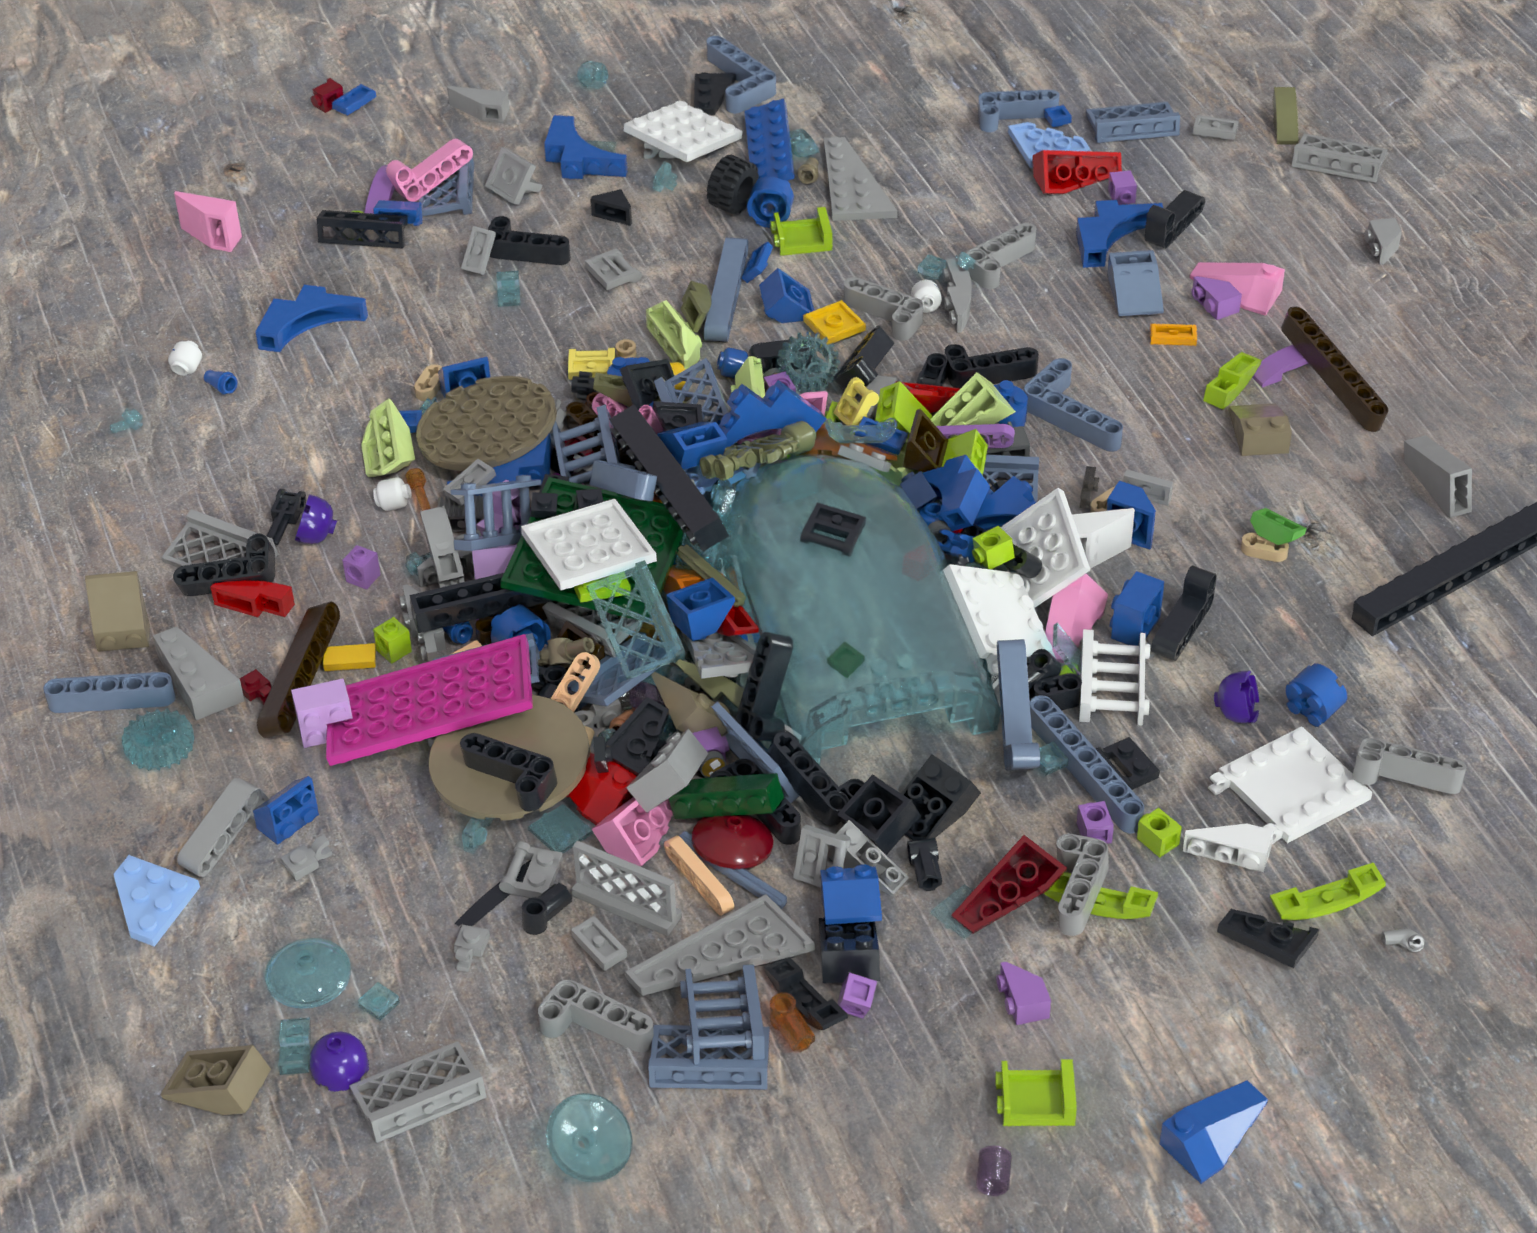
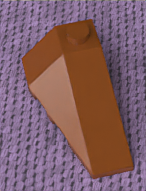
M822 424L817 430L815 445L812 450L799 454V456L815 459L851 460L838 455L841 445L849 447L850 443L863 447V452L871 455L872 451L885 455V461H897L896 455L854 439V437L841 431L830 429L829 424Z

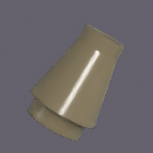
M808 158L799 167L797 174L801 182L811 184L818 179L819 163L816 158Z

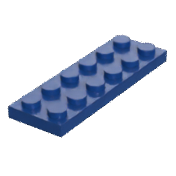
M784 98L746 110L745 122L749 162L755 164L758 168L759 178L777 177L787 181L795 179L787 106Z

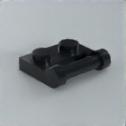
M817 502L802 530L800 542L806 544L810 542L841 551L842 555L850 557L866 524V517ZM814 530L842 537L846 540L844 542L838 539L814 533Z
M1130 737L1105 748H1095L1131 790L1159 778L1160 770ZM1109 759H1112L1126 776H1123Z

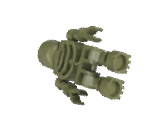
M798 421L784 426L780 435H769L755 439L752 442L744 441L742 445L726 447L723 455H708L700 459L702 476L708 479L716 477L719 480L725 481L732 478L734 471L738 470L739 467L752 468L756 463L762 464L768 461L769 464L778 459L786 458L788 454L795 456L808 452L815 445L816 432L807 422Z

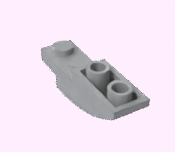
M955 258L946 259V268L942 269L943 280L947 282V297H944V308L946 311L949 310L950 324H954L956 332L961 333L970 316L972 284L969 270L959 271Z
M441 506L420 511L439 588L465 582L459 554L454 549V536L445 507Z
M408 584L403 585L404 595L399 596L402 611L407 610V613H403L405 627L411 629L412 638L418 637L419 644L424 643V646H420L422 661H433V659L438 658L437 651L446 650L443 628L422 633L417 632L411 612L409 595L419 592Z

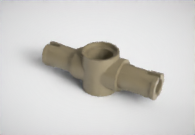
M587 637L576 641L568 638L550 639L547 641L548 646L539 651L540 659L538 660V665L548 667L559 665L569 668L572 660L578 654L594 651V642L591 638Z

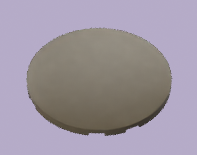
M495 376L476 380L474 385L465 388L459 386L445 394L446 398L439 403L434 402L426 410L418 423L416 439L423 456L436 466L449 470L464 471L474 461L479 459L490 467H496L525 455L539 445L552 430L556 421L557 409L550 391L540 383H533L531 379L518 376Z
M532 695L533 709L438 735L434 740L429 755V772L435 790L441 799L454 810L484 820L488 817L500 818L501 821L524 818V814L531 813L521 809L515 783L466 766L460 741L467 734L477 733L552 759L557 777V786L542 807L538 809L539 812H542L565 798L578 785L586 772V765L590 757V746L582 721L565 705L546 697Z

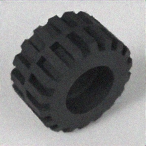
M728 154L721 158L713 169L708 181L707 199L709 204L734 215L740 214L747 208L751 190L759 178L756 165L734 155Z

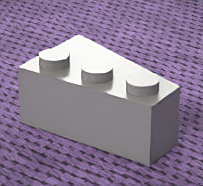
M689 729L682 734L678 731L672 734L665 741L667 744L658 751L656 757L627 787L628 791L646 813L686 787L708 755V752Z

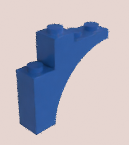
M553 116L544 143L546 162L561 163L562 178L583 179L584 174L627 176L626 154L604 151L587 143L579 136L575 129L574 116Z
M1117 200L1095 201L1094 217L1077 218L1076 237L1083 268L1105 267L1106 254L1110 247L1121 237L1145 228L1149 209L1153 205L1163 208L1162 203L1118 205Z
M304 285L295 301L274 298L255 331L258 349L281 352L289 341L311 328L338 321H366L368 317L366 299L326 293L325 287Z
M777 380L774 385L768 388L763 398L741 384L738 389L731 393L727 401L732 410L723 416L718 426L727 437L726 447H730L740 439L753 433L769 429H783L784 426L798 421L807 422L817 432L827 419L818 408Z
M550 433L539 445L525 455L503 465L492 467L495 470L496 476L487 484L501 483L505 480L515 481L516 476L531 475V479L541 480L542 484L545 474L550 475L554 449Z
M962 455L946 460L944 467L923 472L922 474L937 495L936 499L942 500L939 514L950 529L955 531L972 526L990 485L968 456Z
M1015 476L1011 477L996 492L989 488L973 524L985 530L993 529L997 526L1002 527L1036 503L1032 495L1033 488L1027 481L1023 480L1021 482Z

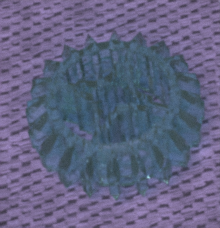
M808 331L806 337H803L799 332L797 339L793 336L789 337V343L784 342L782 345L783 349L779 350L778 356L780 358L777 359V365L781 367L778 370L780 372L786 371L784 376H789L792 383L798 386V392H801L802 388H806V392H810L811 388L818 392L820 391V386L826 389L828 382H834V375L839 371L837 366L840 365V360L836 359L839 353L838 351H832L835 346L834 343L827 345L828 338L819 339V333H816L815 337H811V333ZM802 348H809V349H808L807 351H805V352H799V351H797V350L802 349ZM816 350L824 356L826 362H823V359L816 355ZM810 355H812V362L808 365L807 370H805L806 362L809 360ZM790 362L794 363V366L799 367L801 375L793 369ZM820 372H822L820 375L808 377V375L811 373L819 374Z
M157 708L155 712L150 713L146 710L145 715H137L136 721H129L128 727L124 728L122 745L124 754L131 764H136L139 769L145 767L148 771L157 768L160 772L162 767L167 766L170 769L171 764L180 765L181 759L188 758V752L193 751L192 747L195 737L192 725L185 715H180L177 710L170 712L166 708L164 711H159Z

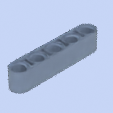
M165 672L56 678L47 681L43 687L48 708L54 713L164 707L172 704L176 698L171 676Z

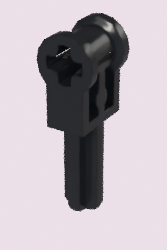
M283 488L278 490L276 500L270 511L273 523L266 536L273 539L275 547L279 545L288 523L296 525L300 514L304 511L306 505V493L304 491L294 493L287 492Z

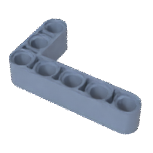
M721 36L707 38V60L725 73H736L738 83L725 90L726 110L729 113H741L776 95V74Z
M1058 358L1053 360L1024 386V392L1028 396L1027 412L1103 450L1113 452L1121 448L1123 433L1121 422L1062 394L1071 385L1072 363L1068 359Z
M997 640L1005 770L1035 769L1040 766V750L1038 742L1032 743L1025 640Z

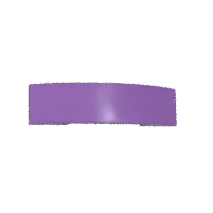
M388 165L381 166L373 179L365 213H374V207L379 200H391L395 188L386 173Z
M1290 345L1262 360L1261 365L1252 378L1263 388L1281 381L1284 372L1309 363L1294 345Z

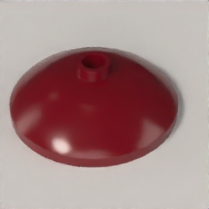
M750 815L704 817L694 826L691 837L693 848L703 859L714 865L731 869H745L763 863L771 855L774 844L770 830L761 821Z

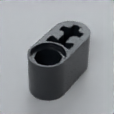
M1067 673L1038 680L1034 684L1033 698L1039 695L1047 696L1052 699L1061 711L1075 708L1080 704L1082 679L1076 674Z

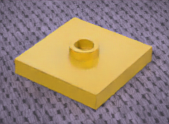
M842 300L803 315V321L826 345L866 330V324Z

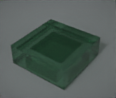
M844 641L826 660L829 666L848 678L865 662V656Z

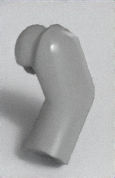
M1409 928L1382 931L1381 934L1383 945L1400 944L1411 952L1421 951L1425 945L1424 938Z

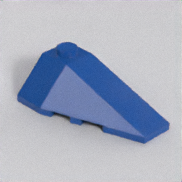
M1248 1080L1191 1104L1162 1123L1159 1144L1202 1184L1224 1168L1229 1156L1235 1148L1237 1149L1248 1128L1252 1127L1268 1103V1099Z

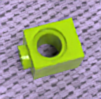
M999 526L973 538V557L977 563H981L987 569L991 570L1015 558L1012 538Z
M392 617L373 629L376 651L391 664L412 652L409 630L396 618Z
M1157 808L1140 818L1137 839L1160 858L1180 845L1182 826L1160 808Z

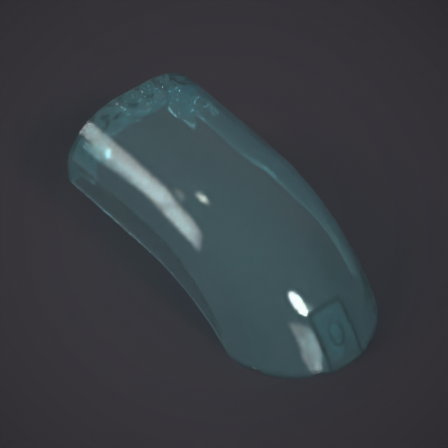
M821 454L790 456L761 466L756 477H750V480L743 478L733 486V490L725 496V502L717 513L729 534V537L719 542V555L733 585L746 596L745 604L742 607L759 628L758 633L752 634L755 646L757 647L758 640L764 632L786 635L792 638L793 651L775 711L777 718L781 719L785 725L792 729L795 738L819 765L821 750L847 745L849 727L942 708L946 711L949 723L967 720L972 735L998 730L1001 708L983 658L979 657L943 570L948 566L947 559L935 535L898 484L863 462ZM817 502L866 517V524L850 557L842 555L841 551L810 542L806 544L800 542L802 530ZM814 530V533H818L844 542L846 540L842 537Z

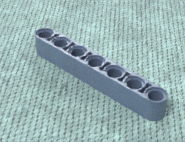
M725 238L711 296V307L705 322L704 339L707 341L728 342L742 283V275L748 256V239Z
M1043 695L1032 698L1030 701L1031 728L1096 802L1105 801L1112 821L1120 830L1129 834L1137 833L1138 822L1144 815L1143 802L1052 699Z

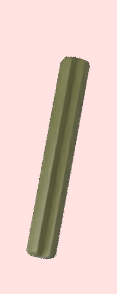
M681 545L678 548V557L704 580L713 577L735 597V603L733 604L735 607L745 604V594L689 545Z

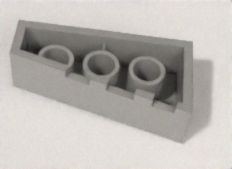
M177 626L153 635L157 656L166 672L171 676L174 685L196 721L244 702L240 679Z

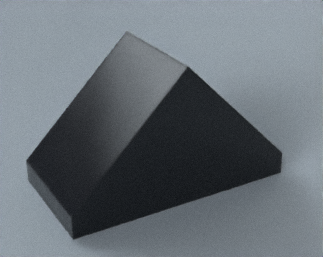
M621 189L594 195L590 198L592 216L628 226L632 225L631 205Z

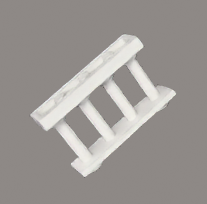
M1083 629L1079 722H1090V713L1096 712L1097 709L1137 712V725L1143 726V716L1149 715L1150 702L1148 699H1145V659L1150 657V644H1145V633H1140L1139 646L1102 644L1093 640L1094 630ZM1098 654L1138 656V664L1098 662V659H1093V656ZM1097 672L1138 674V683L1097 680V677H1092V674L1097 675ZM1096 691L1138 693V701L1097 699V696H1092V693H1096Z

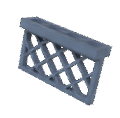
M1168 102L1086 109V116L1095 131L1097 143L1175 136L1180 133V114L1178 112L1174 113Z
M473 157L468 163L453 173L456 175L455 177L445 179L443 182L446 184L442 187L437 185L432 189L435 191L430 196L425 194L419 199V202H422V216L462 209L464 215L472 213ZM452 186L455 187V189L452 190L451 192L447 191V190H449ZM441 195H444V196H445V197H443L441 200H438V199H437V198L440 197ZM451 199L456 201L454 203H448Z
M707 358L667 381L663 377L654 381L661 402L683 403L685 397L692 398L690 404H697L699 399L706 400L702 407L703 420L705 416L712 417L710 422L717 423L719 418L722 419L726 413H729ZM704 368L706 369L702 379L695 378L699 371ZM686 381L682 390L675 389L674 386L676 384ZM692 383L699 384L695 393L688 392ZM706 385L713 386L709 395L702 394ZM712 402L719 403L715 412L708 411Z
M986 455L983 477L988 484L990 483L993 486L996 483L994 479L1007 478L1009 480L1013 476L1019 480L1033 479L1030 486L1033 488L1032 495L1035 502H1037L1039 457Z
M639 632L619 646L621 652L615 658L607 655L599 661L600 669L583 696L579 708L581 709L588 703L608 706L682 652L680 645L649 641L646 633ZM581 674L577 676L582 678L583 680L585 679V677L581 676ZM576 680L571 681L568 684L567 690L578 691V682Z
M716 702L712 709L728 732L725 737L729 749L738 759L752 760L764 774L777 773L785 798L790 803L796 800L799 795L795 792L778 764L767 754L768 749L759 740L753 739Z
M654 1025L651 1057L649 1058L650 1088L767 1090L770 1027H763L765 1041L764 1060L748 1059L752 1056L751 1048L738 1055L732 1050L737 1047L734 1046L717 1048L710 1055L703 1049H699L702 1059H700V1064H694L693 1058H690L693 1056V1052L687 1053L686 1050L679 1054L674 1050L680 1044L686 1046V1035H691L690 1025ZM743 1027L698 1030V1035L701 1037L745 1034V1031L749 1030H743ZM659 1035L673 1036L675 1039L666 1044L659 1038ZM667 1053V1054L670 1055L672 1058H660V1057ZM725 1054V1055H727V1056H728L729 1058H731V1059H718V1058H720L721 1056H723V1055Z

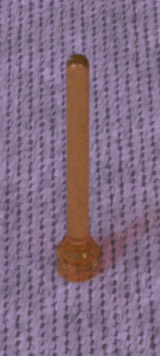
M419 468L410 469L405 474V479L410 488L415 490L421 511L431 509L424 490L426 483L424 472Z

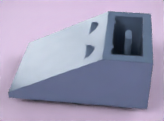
M1154 251L1109 253L1107 276L1118 316L1164 313L1158 264Z

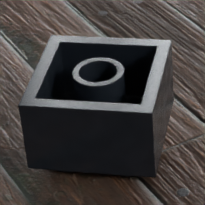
M873 774L837 814L843 824L850 820L885 855L892 850L921 816L910 799Z

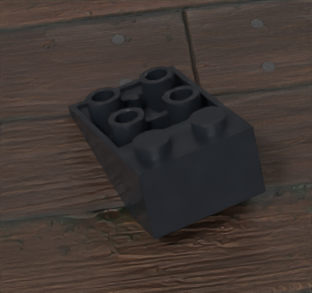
M931 754L901 793L912 801L921 815L905 835L912 840L936 838L968 811L981 792L972 781Z
M818 918L822 982L843 983L849 973L880 981L879 944L875 921L826 925L825 918Z

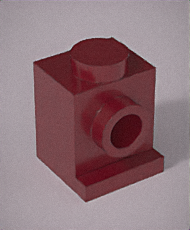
M328 78L326 83L313 89V96H311L313 106L324 113L332 110V102L344 95L343 86Z

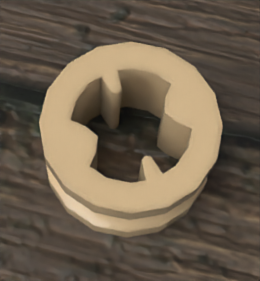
M624 339L616 343V357H636V344L634 341Z

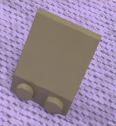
M1276 403L1229 406L1228 410L1241 456L1289 453L1292 430L1287 415Z
M137 571L85 576L92 630L97 651L149 647L150 623Z
M654 672L651 675L666 708L669 709V714L676 729L682 732L689 729L694 733L717 727L721 736L727 731L712 709V706L716 703L715 701L659 673ZM718 702L729 713L728 708L723 703Z
M254 1045L187 1051L160 1095L163 1099L221 1115L246 1113L250 1108L254 1097L263 1086L264 1080L271 1068Z

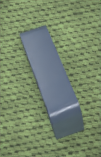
M1055 90L983 92L978 97L980 129L985 132H994L998 129L999 120L1045 118L1044 109L1059 106L1060 94Z
M594 460L589 485L635 499L653 501L657 476L635 470V466Z

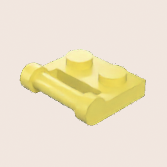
M615 348L596 351L569 349L568 379L572 380L573 376H579V371L592 373V378H595L596 373L607 374L613 359L616 358Z
M855 377L848 383L833 413L850 429L856 431L863 416L867 417L870 407L878 403L879 396L873 390L867 389L861 379ZM856 393L862 396L860 402L854 398Z

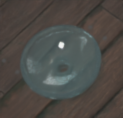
M304 938L288 943L271 957L265 970L266 985L273 998L286 1006L301 1009L318 1007L332 1001L343 992L351 976L350 960L343 948L330 940L322 938Z
M581 1093L564 1099L554 1108L546 1126V1143L552 1159L563 1172L579 1181L597 1183L614 1177L624 1168L632 1151V1133L626 1117L615 1104L599 1095ZM578 1140L585 1144V1148L580 1147Z

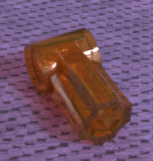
M788 993L774 995L770 1000L771 1025L781 1032L793 1051L802 1052L808 1049L815 1042V1035L797 1010L794 997Z

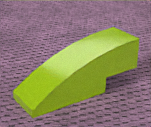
M1240 352L1219 368L1218 377L1206 385L1203 401L1224 410L1246 387L1261 365L1262 360Z

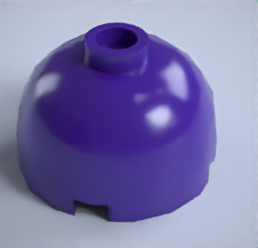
M309 494L294 541L311 545L319 544L325 540L328 533H334L337 520L333 519L332 506L325 499Z
M1250 670L1238 671L1226 676L1221 681L1218 692L1214 693L1215 706L1220 707L1222 714L1228 720L1235 723H1255L1259 716V710L1254 711L1255 703L1259 702L1258 685L1255 676L1250 675L1252 672Z
M331 1032L322 1036L315 1043L310 1053V1071L315 1083L319 1086L320 1084L327 1086L330 1091L336 1092L350 1089L349 1085L361 1081V1077L365 1072L367 1074L369 1070L368 1053L363 1043L357 1037L347 1032Z

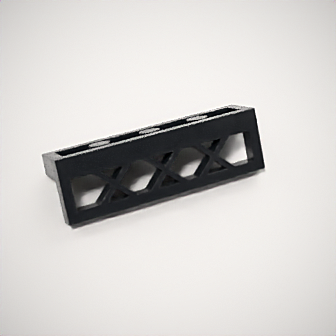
M322 210L316 218L319 243L402 249L405 246L404 229L408 224L407 216ZM323 227H331L336 234L333 237L324 236ZM346 228H350L358 235L355 238H348L343 231ZM367 230H373L379 237L376 240H370L364 233ZM389 231L398 232V242L391 241L385 234Z

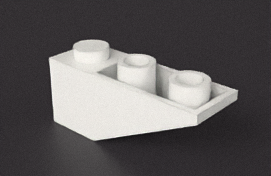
M1251 824L1186 830L1183 852L1264 872L1272 847L1274 830Z

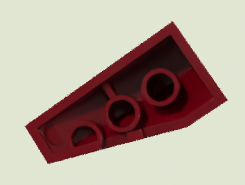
M1023 835L951 916L974 934L1048 891L1064 874L1067 867L1027 836Z

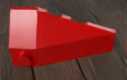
M1042 150L1032 155L1033 177L1043 194H1065L1108 179L1110 172L1122 171L1121 152Z
M901 382L929 413L939 411L961 389Z
M590 752L585 774L578 785L566 797H570L577 805L578 812L583 817L597 825L633 797L627 787L637 776L615 762H608L609 772L598 773L594 754Z

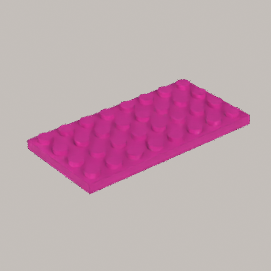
M523 634L346 685L352 719L327 724L326 759L329 765L346 763L353 759L370 756L374 753L395 749L402 745L419 742L427 738L533 709L529 642L526 635Z

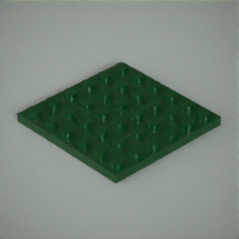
M548 477L541 493L558 494L556 515L558 516L578 510L576 490L599 488ZM601 489L603 502L616 499L656 552V562L624 571L631 586L629 595L581 603L574 587L564 590L559 589L525 538L521 535L502 576L501 588L649 623L685 533L682 532L677 521H674L668 509L666 510L662 503L635 499ZM530 516L527 524H531L548 518H535Z

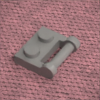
M613 249L585 260V268L606 290L616 288L630 281L636 283L642 277L641 272L637 268H633L623 258V254L618 249ZM617 263L624 272H622L615 264Z
M810 825L802 827L793 878L821 888L820 870H825L829 845L835 846L832 867L838 866L843 868L846 849L850 847L851 838L847 835L834 834Z
M523 841L517 842L513 849L514 857L506 876L500 881L499 888L509 894L529 898L539 897L554 884L563 861V853L531 847ZM524 859L531 860L523 882H517L516 879Z

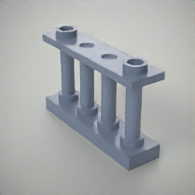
M606 404L596 407L598 417L593 422L561 432L555 421L550 438L553 446L556 447L561 476H569V482L577 484L589 482L592 470L571 477L570 471L591 465L594 460L621 463L617 441L610 431L613 425L609 420L611 416ZM596 430L600 432L596 437L565 447L564 441ZM599 445L603 447L599 452L568 462L567 456Z
M531 475L516 476L515 481L476 486V483L460 484L461 488L451 490V495H464L466 534H464L463 539L454 540V549L475 551L519 542L522 535L521 526L527 525L531 516L529 486L541 485V480H533ZM519 488L521 525H519L518 530H516V527H513L511 489ZM501 491L503 528H501L500 533L495 530L492 492ZM475 494L483 495L485 531H482L483 535L479 536V533H476Z
M754 964L743 965V977L730 981L693 983L691 969H685L686 981H680L681 998H687L691 1035H686L687 1053L693 1052L694 1064H700L699 1049L746 1046V1049L751 1048L753 1060H764V1030ZM725 992L743 994L740 995V998L694 1000V995ZM738 1009L744 1012L742 1016L700 1019L696 1017V1012ZM743 1027V1030H749L745 1031V1034L706 1037H699L698 1030Z

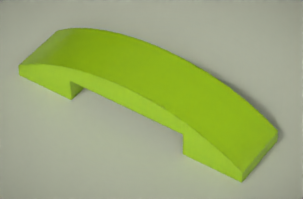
M1373 862L1348 870L1347 878L1300 893L1294 887L1270 895V900L1283 920L1311 919L1351 907L1380 891L1386 886V882Z
M1064 872L1055 884L1043 894L1060 903L1072 873ZM1131 886L1129 892L1126 893L1101 887L1091 914L1116 919L1149 917L1157 900L1158 892Z

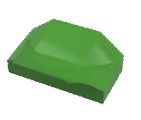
M1267 508L1254 511L1250 520L1257 535L1277 545L1292 542L1304 536L1307 529Z

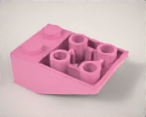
M175 191L174 196L181 229L211 249L232 252L242 237L236 201Z

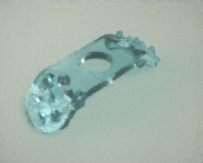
M830 418L825 420V429H827L829 437H832V439L839 443H882L890 439L897 428V421L893 418H889L885 422H877V425H842L840 422H833ZM862 431L867 435L865 437H857L853 433Z

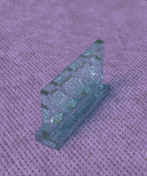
M645 560L636 563L633 568L587 585V590L626 680L672 662L676 664L679 659L685 660V650ZM630 576L633 577L636 584L633 592L619 587L622 579ZM606 587L613 590L607 602L598 598L595 590ZM616 592L630 597L626 608L612 604ZM633 599L644 602L646 608L643 615L629 610ZM609 608L623 613L618 625L607 620L606 614ZM626 615L640 620L636 631L622 627ZM643 622L654 625L656 631L653 638L639 633ZM611 628L616 629V631H615L614 634H613ZM619 631L633 636L628 648L617 643L616 638ZM636 638L650 643L645 655L632 650ZM653 645L664 648L667 657L659 660L649 657ZM621 651L626 652V654H625L624 657H623ZM629 654L643 659L639 668L629 671L626 664Z

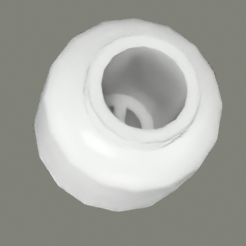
M921 280L912 288L911 296L923 302V313L933 312L940 306L942 300L939 287L933 281Z
M192 341L177 342L168 357L172 371L182 376L194 373L202 359V352L198 345Z
M399 477L381 480L378 482L377 488L373 490L375 503L385 511L404 508L408 503V498H411L409 484H405Z

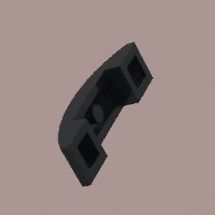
M790 957L778 960L764 967L766 975L783 1000L811 1027L825 1030L848 1018L847 1013L833 999L827 1001L804 979L803 969Z

